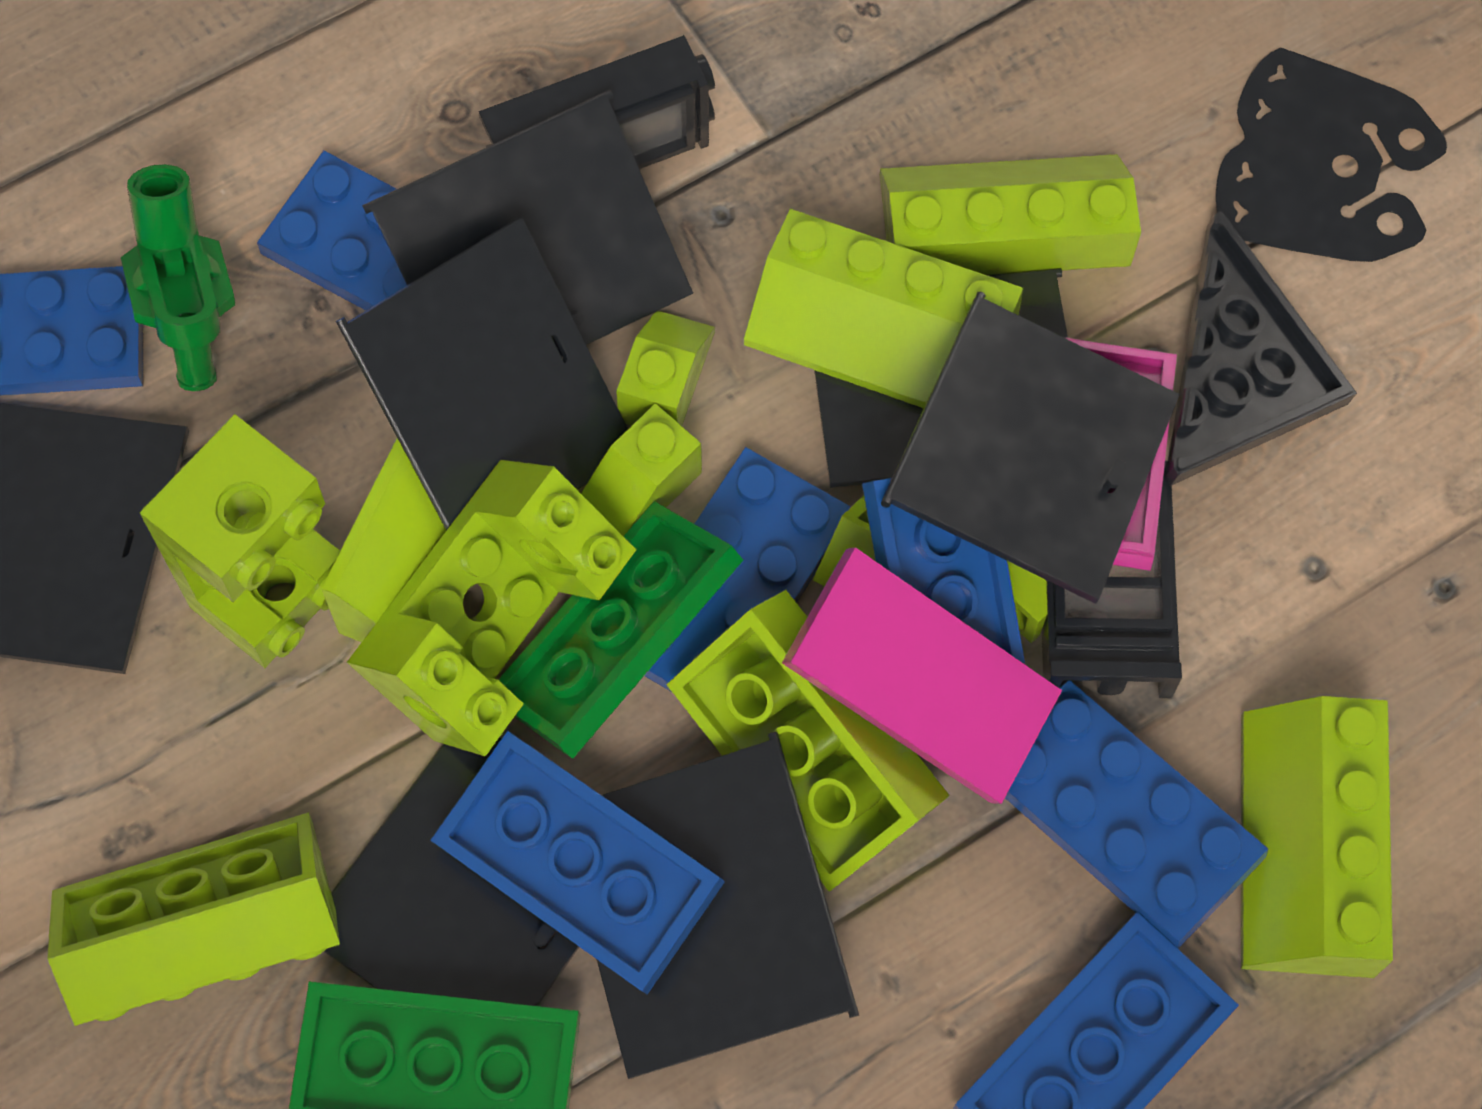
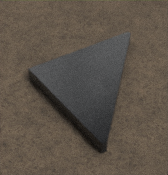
M1222 211L1214 215L1206 229L1179 390L1180 395L1177 402L1165 480L1170 486L1348 405L1357 394Z

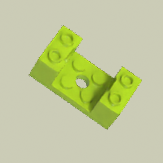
M234 414L142 509L140 514L189 607L262 667L266 668L276 656L282 658L288 655L301 641L305 632L304 626L320 608L323 611L329 609L322 592V587L340 550L313 530L322 515V507L325 505L317 478ZM279 583L295 585L293 592L283 600L270 601L265 599L269 589Z
M500 460L351 655L347 663L433 741L486 756L524 704L499 680L495 679L559 592L600 600L636 549L554 466ZM478 584L484 594V604L481 611L475 617L469 619L463 609L464 595L471 586Z

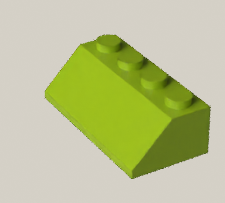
M1118 154L880 169L879 175L887 242L984 275L1057 268L1062 270L1128 267L1132 264L1141 235V226L1134 177Z
M790 209L767 256L744 336V345L924 408L977 292H983L986 295V300L1019 315L1023 288Z
M396 439L322 587V592L338 633L359 642L364 640L446 532L398 439Z
M784 590L746 612L666 685L722 756L769 741L768 734L778 732L821 882L830 892L950 795L915 752L782 664L784 657L807 619V615L787 590Z
M1318 696L1244 711L1241 715V826L1268 848V852L1260 865L1241 883V969L1375 978L1393 961L1388 700Z
M309 812L52 890L47 960L74 1026L93 1020H113L135 1007L161 999L166 1001L178 1000L189 995L197 988L226 979H246L256 974L262 968L291 959H311L324 952L327 948L340 945L336 910Z

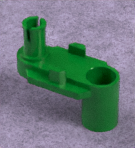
M167 164L151 165L133 173L127 182L137 246L121 257L122 268L135 322L156 328L161 342L173 348L179 387L192 392L202 391L210 388L217 381V374L212 359L211 342L220 333L219 317L235 306L234 293L220 242L199 235L188 174L177 166Z

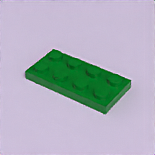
M655 501L623 536L636 551L602 598L595 600L572 595L498 679L524 703L514 717L572 759L589 739L593 737L601 725L632 689L636 687L644 675L675 639L679 637L681 632L743 561L732 545Z
M309 981L289 1109H569L581 1014L577 1010Z

